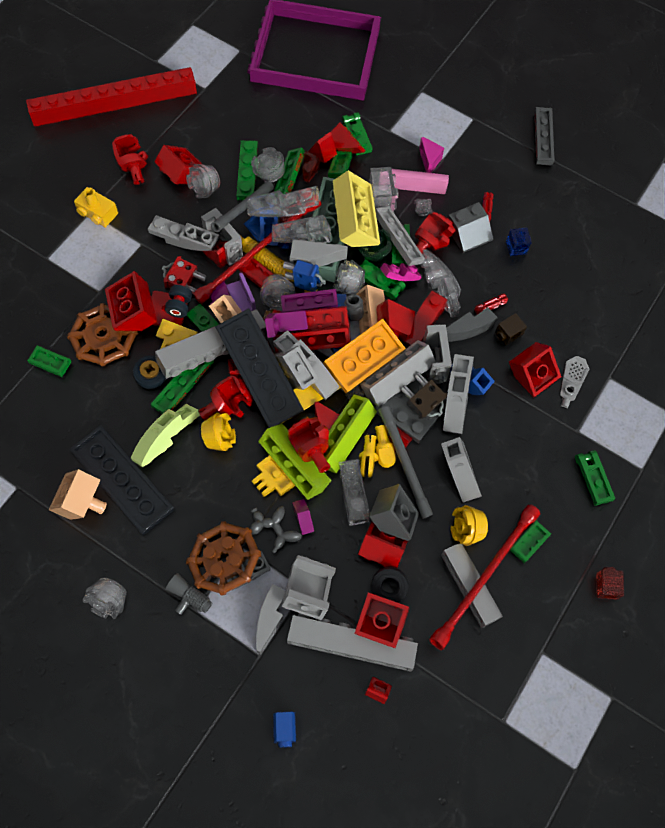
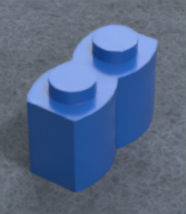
M295 712L273 713L274 743H278L279 748L292 747V743L296 742Z

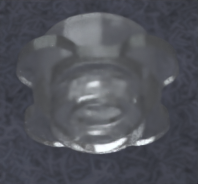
M430 199L415 200L416 213L424 216L432 212V201Z

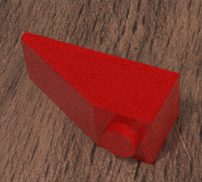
M431 291L415 315L409 337L401 341L409 346L417 340L422 342L426 327L436 323L444 312L448 299Z

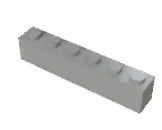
M257 309L251 311L263 335L266 336L265 321ZM213 327L155 351V358L167 379L169 377H176L185 370H192L204 362H211L216 357L227 355L229 352L216 328Z
M298 613V616L293 615L287 644L410 672L414 669L418 643H414L412 638L401 637L395 649L354 634L356 629H352L350 624H330L331 621L324 618L322 620L318 619V621L312 620L310 616Z

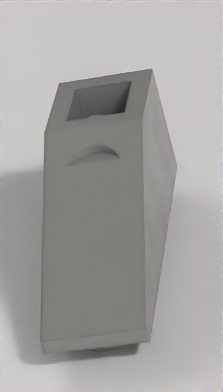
M293 239L290 263L296 265L297 260H301L321 267L347 259L348 246Z
M458 437L441 443L462 502L482 497L462 439Z

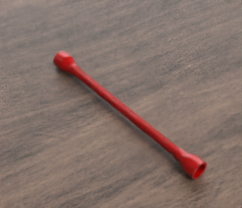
M311 194L305 199L303 205L295 214L230 266L222 275L218 276L215 281L194 291L192 294L196 300L202 305L210 298L212 292L216 290V286L218 287L225 279L229 278L232 273L241 268V266L253 258V256L259 253L260 250L271 243L272 240L283 233L300 217L320 207L321 202L315 194Z
M530 504L525 507L521 513L520 521L517 523L518 526H516L510 537L500 548L481 577L476 581L450 619L442 627L435 630L429 638L433 646L440 650L446 647L457 621L468 609L521 533L540 516L538 508Z

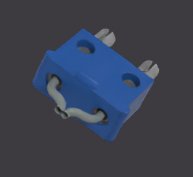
M297 260L296 265L288 262L283 264V268L293 271V273L286 272L285 278L294 280V285L297 288L314 292L318 286L326 284V281L319 275V266L316 264L313 265L301 260Z

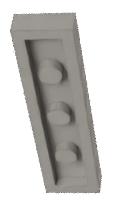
M390 206L376 208L377 220L407 265L422 264L425 260L424 256Z

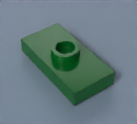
M336 151L337 155L333 157L328 172L329 178L336 179L348 171L352 152Z
M201 304L187 312L186 317L200 333L219 325Z
M38 345L27 360L29 364L60 377H63L71 364L69 358Z
M536 520L515 542L510 551L523 563H526L551 533Z

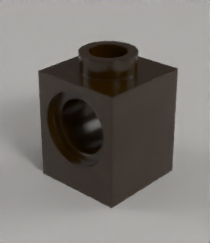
M515 313L500 322L495 333L497 338L507 346L521 337L527 326Z

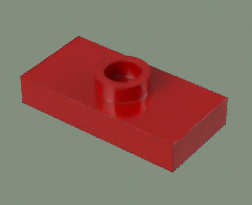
M254 258L248 260L238 269L264 291L277 280V276Z

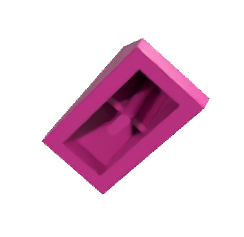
M421 137L419 151L425 171L432 173L442 160L444 147L425 137Z

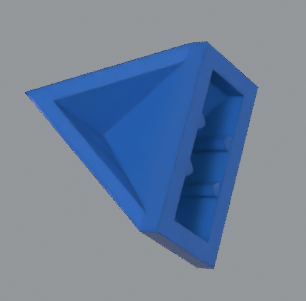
M260 209L244 223L259 243L278 227V209ZM278 237L267 245H278Z

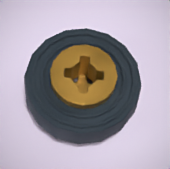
M155 356L142 357L135 363L133 376L141 387L155 389L166 381L156 362Z

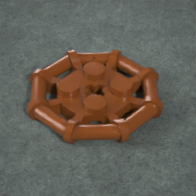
M100 303L95 308L77 314V319L70 333L67 334V339L70 340L76 352V358L105 366L107 363L129 355V350L135 336L138 335V331H115L112 327L111 318L106 316V313L110 314L109 307L105 303ZM85 323V330L79 331L82 324ZM102 330L103 332H107V334H105V336L103 337L98 336L100 335V331ZM122 336H127L124 345L122 346L120 344L122 341L121 338ZM84 338L86 344L81 347L78 339ZM116 348L118 350L105 356V352ZM90 349L94 350V352L99 353V356L89 354L88 352Z
M222 521L220 525L197 535L198 538L189 558L186 559V564L189 565L195 580L194 585L198 589H207L220 593L223 596L236 587L251 581L250 578L258 558L261 557V551L258 550L251 534L252 530L248 527L243 528ZM228 532L237 534L239 537L236 540L228 536ZM221 533V538L211 543L208 541V539ZM245 542L249 548L248 552H244L242 544ZM204 544L206 547L203 550V557H198ZM222 555H229L228 557H226V562L223 563V561L220 560ZM249 559L245 571H242L243 561L245 563V560ZM198 565H204L206 569L205 574L201 575ZM239 575V577L227 583L228 579ZM212 577L220 579V583L216 584L209 580Z

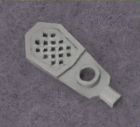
M575 356L565 363L560 396L563 398L561 406L567 409L570 401L575 400L589 371L588 364L584 358ZM567 388L572 389L573 392H568Z

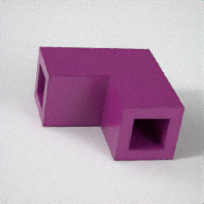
M305 500L292 502L302 535L314 532L310 511Z

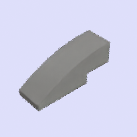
M272 584L266 595L257 625L256 650L260 655L283 620V615L278 611L282 606L285 591Z

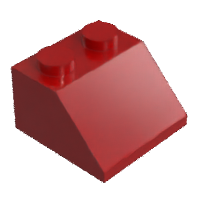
M163 145L155 160L159 170L167 174L175 184H188L207 170L192 153L183 147Z
M535 342L509 361L514 377L533 397L561 378L552 348L545 344Z
M371 522L358 555L363 556L366 560L382 564L384 567L397 568L408 541L381 532Z
M368 593L354 634L396 649L410 608Z

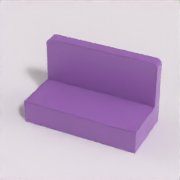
M239 273L240 281L226 285L229 294L242 312L248 308L251 311L256 310L255 300L243 273Z

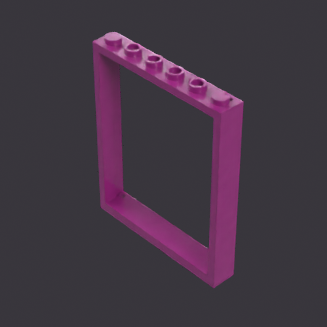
M269 0V4L265 6V17L263 16L261 20L262 28L258 30V40H255V52H252L251 55L252 63L248 65L250 81L364 100L380 30L381 17L283 0ZM274 15L371 31L360 84L354 85L259 69Z

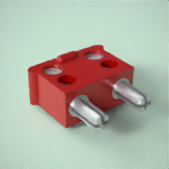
M178 256L175 262L162 267L165 288H171L173 285H182L189 288L193 293L197 289L189 285L194 277L205 281L207 277L197 271L196 265L181 259V256Z

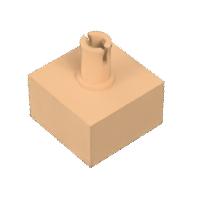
M79 469L65 473L49 510L70 520L84 518L88 508L102 514L107 503L93 497L100 479Z

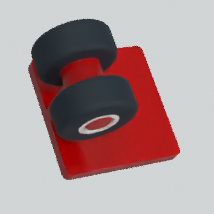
M173 285L169 293L153 291L151 299L157 322L153 325L160 326L162 319L182 326L184 317L188 312L187 305L191 300L192 291L182 285Z

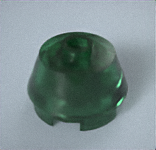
M384 228L378 229L379 245L357 247L362 257L369 262L381 261L392 249L390 234Z

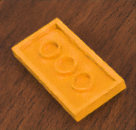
M381 319L326 359L323 364L344 392L348 393L406 348L384 319Z

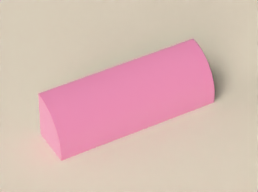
M380 167L378 187L446 194L449 176Z

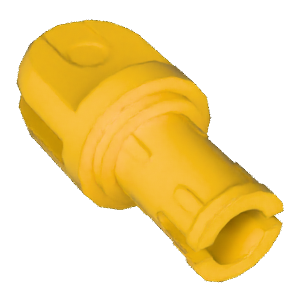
M376 426L378 444H376L375 450L378 455V463L382 467L389 468L396 462L395 448L393 443L389 441L386 426Z
M365 435L364 450L359 453V459L361 460L360 473L363 477L366 475L367 462H369V478L373 476L374 463L378 461V455L375 453L377 437L371 435V442L370 435Z

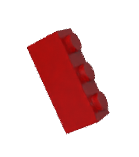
M135 271L105 288L112 327L115 331H143L157 322L148 283Z

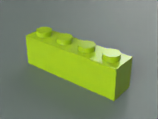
M354 394L330 428L329 446L323 454L331 466L328 471L338 472L376 415L377 411L368 398Z
M283 424L268 428L258 441L307 500L322 493L331 482V479L325 472L319 473L313 461L304 462L301 460L288 438V430Z

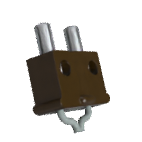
M418 373L415 375V378L423 387L415 395L407 386L401 389L409 398L407 403L419 415V419H423L426 416H441L444 407L443 400L447 397V393H444L432 379L428 382ZM441 403L439 413L435 412L433 414H429L437 405Z

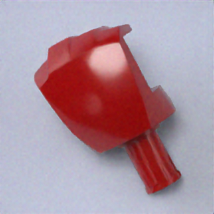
M132 134L117 137L112 143L117 164L123 171L131 172L135 185L140 184L139 181L143 183L144 179L141 169L147 164L148 154L145 151H141L138 154L134 153L141 146L138 139Z
M431 212L414 235L419 241L416 246L423 254L427 248L435 251L447 247L450 243L449 237L456 231L453 227V222L442 214Z
M229 376L210 392L212 402L199 409L198 412L204 421L218 412L221 414L227 413L228 415L233 414L241 418L244 413L239 408V402L244 401L250 407L253 403V397L244 380L236 376Z
M305 417L292 425L288 430V438L301 460L304 462L313 461L319 473L326 472L331 467L323 455L329 446L328 428L325 425H321L317 417Z

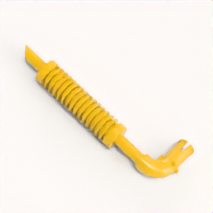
M241 236L244 253H248L253 247L257 246L258 242L251 237L243 238ZM265 247L253 256L255 260L286 283L291 284L294 282V280L285 278L286 272L293 273V271L283 268L284 261Z

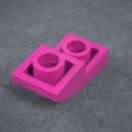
M383 263L380 268L387 278L394 280L416 281L422 277L417 271L418 268L414 265L408 266L401 263L398 267L394 264L388 265Z

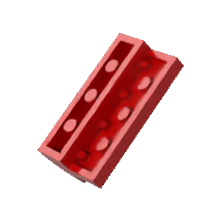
M347 306L305 310L308 328L305 330L289 331L298 341L301 339L310 350L344 347L351 342ZM278 332L277 335L273 337L274 341L284 332Z

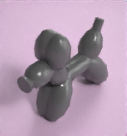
M284 506L278 507L272 518H264L257 508L251 511L255 520L250 525L252 535L258 534L263 527H272L277 534V538L274 541V549L272 550L273 553H276L278 549L284 546L285 541L295 542L301 539V533L297 531L284 532L279 523L285 514Z

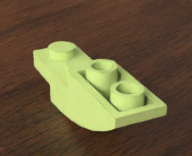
M185 404L176 412L168 409L142 436L131 456L132 461L144 467L159 454L165 452L173 444L171 437L178 434L180 430L200 416L198 409L188 404Z

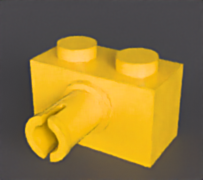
M86 187L74 200L77 208L76 211L81 216H86L96 225L100 224L105 228L118 214L115 202L89 187Z

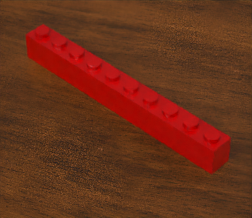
M188 67L28 99L26 102L29 115L35 127L197 94L192 68Z

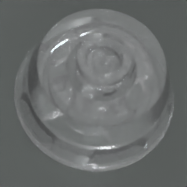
M274 147L263 149V153L257 158L254 156L251 165L253 173L263 181L275 182L285 172L284 156L281 152L276 151Z
M194 164L189 168L190 173L186 175L189 189H193L196 193L195 197L208 198L219 188L220 178L217 170L212 165Z
M345 259V264L341 263L337 271L338 283L334 284V289L340 292V294H357L365 283V270L354 260L349 261Z
M273 274L263 281L260 300L272 311L276 309L282 310L281 296L295 294L296 290L286 277L280 274Z
M101 578L86 589L83 602H88L92 606L91 611L103 618L110 615L113 619H116L118 614L123 612L127 593L118 582L109 578Z

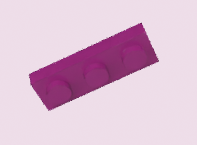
M336 289L281 296L282 312L338 307Z

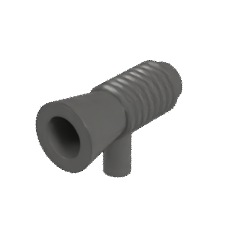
M179 573L173 576L166 587L167 591L182 597L181 602L175 609L181 615L188 605H192L196 610H199V612L203 611L204 613L212 606L210 598L194 586H190Z

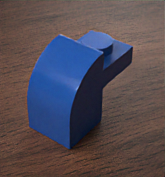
M472 367L469 394L483 395L495 382L484 368L474 369Z

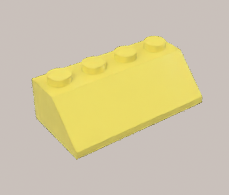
M348 170L333 180L340 241L351 247L379 245L380 238L372 184Z

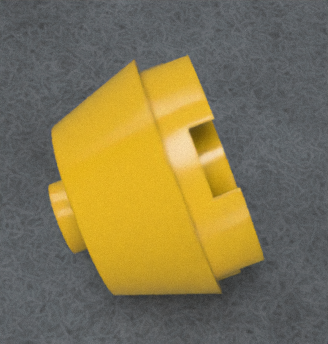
M216 413L202 422L201 436L208 449L227 451L236 442L235 429H231L228 422L231 418L227 413Z
M468 505L457 507L453 511L452 516H455L454 526H451V533L455 541L469 546L486 537L488 521L483 511Z

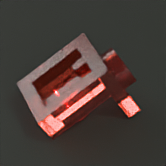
M305 151L302 172L303 180L309 183L320 169V158L313 153Z

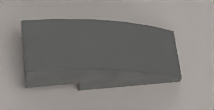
M488 307L475 317L468 312L446 328L448 342L477 336L492 328L498 317Z

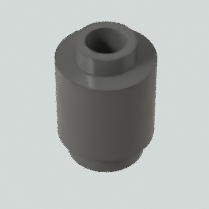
M351 294L346 298L344 304L347 306L349 320L358 321L364 316L363 300L359 295Z

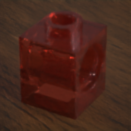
M604 567L596 574L597 598L618 600L624 596L623 571H616L614 567Z

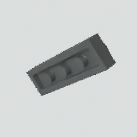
M536 107L534 111L536 164L553 165L552 108Z

